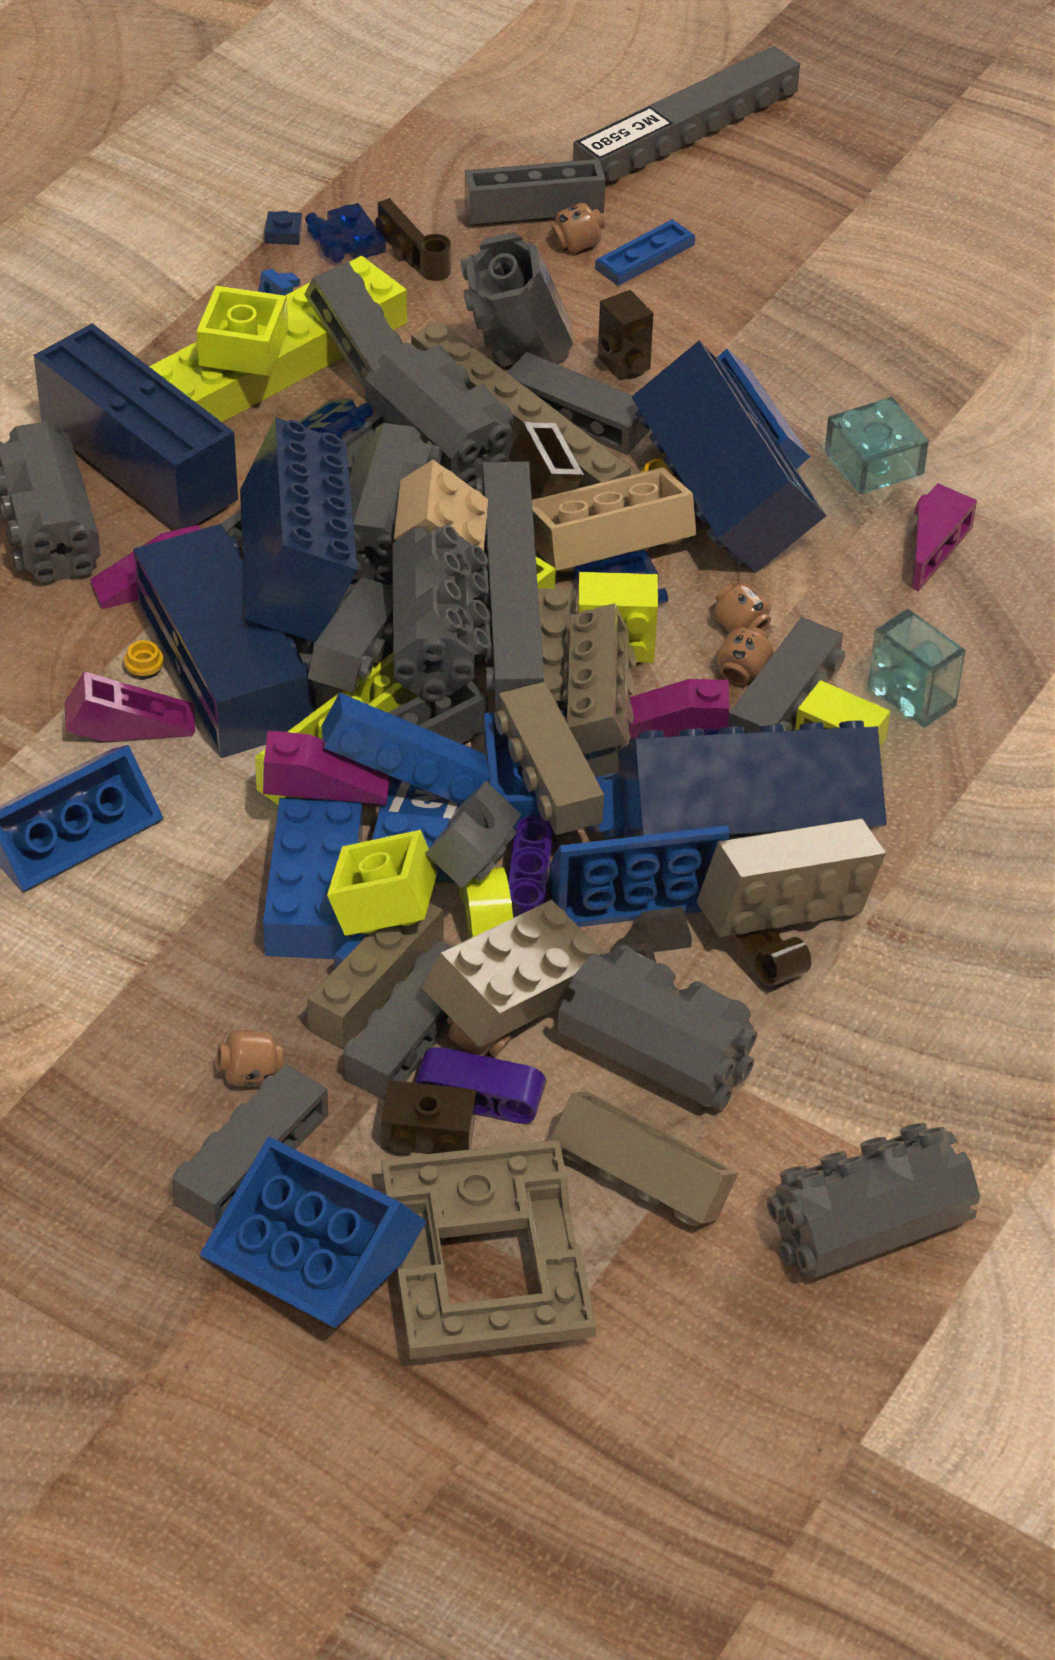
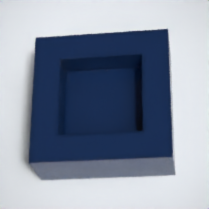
M268 211L265 227V244L300 245L303 224L302 213Z

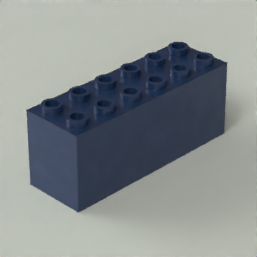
M93 323L33 355L41 422L46 421L53 425L55 431L62 434V431L68 433L73 448L175 530L195 526L239 500L234 431Z
M700 340L631 396L639 409L635 412L636 417L647 430L651 429L653 432L649 435L650 440L661 453L665 452L667 455L663 459L664 463L676 477L680 476L682 480L679 482L693 493V499L696 502L694 505L696 515L704 524L709 523L711 527L707 531L709 537L720 549L726 546L727 552L739 566L745 563L755 573L758 572L826 517L825 512L737 376Z
M275 417L240 488L245 619L316 642L332 620L357 572L346 442L334 434H322L308 429L300 422L294 420L285 421Z
M222 524L133 549L139 607L190 702L193 703V707L220 758L266 745L268 731L288 732L314 712L313 701L308 691V686L313 685V680L308 679L310 668L306 662L301 663L299 661L293 638L291 636L286 637L283 631L245 619L243 561L240 558V550L236 539L228 537Z
M861 720L841 722L839 727L824 729V723L821 722L805 723L799 725L798 730L785 731L784 725L781 724L759 727V732L744 733V727L740 726L719 729V734L704 735V729L679 731V736L664 737L663 731H645L638 733V738L630 739L629 744L617 751L625 838L727 825L729 828V840L863 819L871 832L887 825L878 726L864 727V721Z

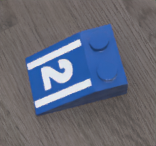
M393 779L388 790L387 805L382 804L379 810L372 840L421 830L429 848L436 837L450 825L448 821L460 804L405 781ZM435 863L438 870L435 882L454 884L455 882Z

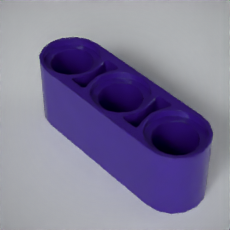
M539 816L525 817L517 823L515 828L517 834L514 836L508 881L513 918L547 901L553 831L548 820L544 821Z
M440 1047L429 1048L425 1051L415 1083L476 1089V1115L519 1124H526L535 1120L547 1082L546 1077L541 1071L528 1065Z

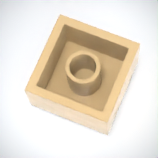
M431 460L400 481L394 539L397 541L414 527H426V532L437 530V527L449 524L471 545H478L484 551L488 499L455 476L453 472L447 470L435 460Z

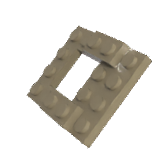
M560 1140L381 1159L385 1195L403 1203L427 1221L406 1259L395 1270L410 1359L596 1337V1324L582 1252L576 1243L572 1225L567 1176ZM526 1229L534 1275L538 1279L540 1294L450 1304L440 1238Z

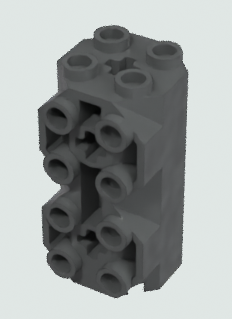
M514 232L485 238L479 245V253L470 254L469 257L461 259L460 264L465 280H468L469 289L464 290L466 308L468 311H473L476 328L478 330L482 329L485 345L487 348L491 347L494 363L496 365L501 364L502 367L513 365L526 352L555 364L564 362L569 356V349L574 345L571 319L538 247L531 242L529 244L526 243L521 236Z
M405 342L382 353L377 360L381 365L377 372L373 373L370 370L365 377V401L389 424L412 426L421 433L420 439L425 444L429 440L434 446H441L442 456L440 465L453 472L455 476L472 488L476 487V478H483V462H510L508 457L513 445L512 428L510 425L514 422L510 408L506 404H500V401L489 392L484 384L468 390L466 385L469 384L470 377L466 368L462 364L457 365L455 360L446 353L441 345L425 351Z
M46 421L15 426L9 433L10 439L4 444L2 441L0 442V496H2V499H0V511L3 521L10 520L8 524H5L9 546L17 545V549H12L16 571L28 570L40 582H52L87 575L95 568L94 562L101 556L99 535L70 435L62 431V434L55 431L54 426Z
M383 423L376 428L374 434L369 436L368 433L361 438L349 477L357 572L352 579L354 581H359L363 577L386 585H393V543L396 542L394 533L400 481L431 460H435L439 464L441 463L442 447L434 446L429 440L425 444L420 439L421 433L412 426Z
M449 524L437 527V530L426 532V527H414L393 543L394 680L414 694L423 695L428 701H440L446 695H452L474 679V661L491 650L490 626L487 623L490 614L484 603L480 601L481 598L488 594L489 590L488 571L485 568L488 559L478 545H471Z
M626 945L617 946L613 952L600 954V956L591 954L573 976L568 987L576 991L572 1001L569 1002L563 999L559 1008L558 1032L706 1107H714L722 1111L727 1106L737 1081L744 1082L754 1066V1058L750 1057L749 1054L755 1044L758 1033L749 1022L751 1012L747 1006L738 1000H732L710 989L707 985L698 981L691 983L687 989L678 990L673 984L676 978L675 974L667 965L646 958Z
M926 1123L911 1124L901 1128V1135L886 1140V1137H877L862 1142L860 1144L862 1154L859 1156L847 1158L845 1151L834 1152L821 1157V1164L808 1169H806V1166H796L779 1173L781 1183L776 1187L775 1195L767 1198L766 1204L771 1219L779 1227L782 1238L779 1241V1251L785 1264L788 1267L796 1265L800 1273L816 1278L975 1219L977 1210L970 1209V1207L979 1203V1189L970 1159L965 1152L956 1154L950 1145L958 1142L953 1133L945 1131L944 1127L927 1129Z

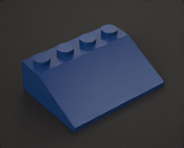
M728 825L561 845L549 865V898L564 910L578 927L702 912L697 900L718 842L729 840Z
M268 1136L199 1255L336 1328L404 1262L427 1221L403 1203Z

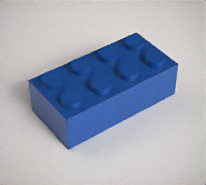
M279 798L263 920L265 956L335 959V953L352 937V935H344L327 893L342 846L362 842V803Z

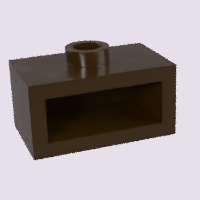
M631 290L600 301L598 358L620 381L650 370L654 313Z
M523 423L512 445L509 459L511 462H529L531 499L534 500L577 489L584 474L556 423Z
M389 1080L381 1118V1149L393 1150L398 1153L413 1152L422 1154L471 1150L476 1120V1089Z

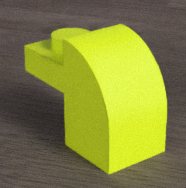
M504 867L493 868L480 882L472 878L463 888L459 886V895L465 904L469 939L513 919L509 884Z

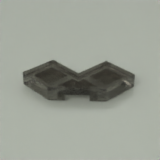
M683 906L641 912L633 922L632 928L623 938L617 940L611 947L610 952H613L617 946L626 945L636 953L656 962L654 952L690 948L692 936Z

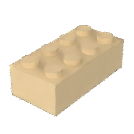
M664 467L532 500L535 550L549 565L556 568V571H572L581 564L593 561L607 562L617 555L628 552L642 553L647 551L649 547L660 544H677L682 542L684 538L696 535L693 493Z

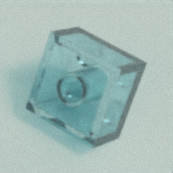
M893 397L828 416L825 451L860 494L924 474L929 440Z
M907 608L875 629L867 686L878 696H882L898 708L906 717L911 718L925 728L957 706L966 650Z

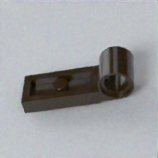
M390 198L379 201L378 217L375 219V225L380 236L385 237L391 243L397 255L402 256L425 279L431 281L446 279L451 273L450 239L441 234L424 236Z
M773 928L752 931L746 934L724 936V939L745 964L751 967L766 985L773 986L807 973L811 968L809 949L798 937H792L783 941Z

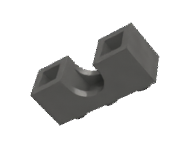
M485 781L457 808L448 821L450 825L436 837L425 854L461 888L472 878L480 882L495 867L496 863L494 862L507 849L505 846L517 834L513 827L521 814Z

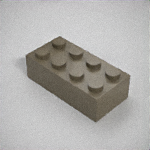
M863 819L719 841L697 903L719 937L746 934L770 928H781L809 921L816 922L821 919L844 915H854L863 911L886 852Z
M550 900L441 952L421 988L480 1048L560 1007L563 999L571 1001L576 992L568 988L573 976L591 954L600 956V954L605 953L596 945L593 939L588 937L569 918L564 910L553 900Z

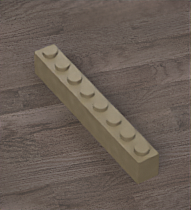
M439 320L411 335V344L417 349L420 348L426 351L441 345L446 353L455 360L457 365L462 364L470 377V382L466 385L468 390L484 384L489 392L500 401V404H506L510 408L514 417V422L510 425L512 428V444L524 422L556 423L584 474L577 489L631 475V467Z

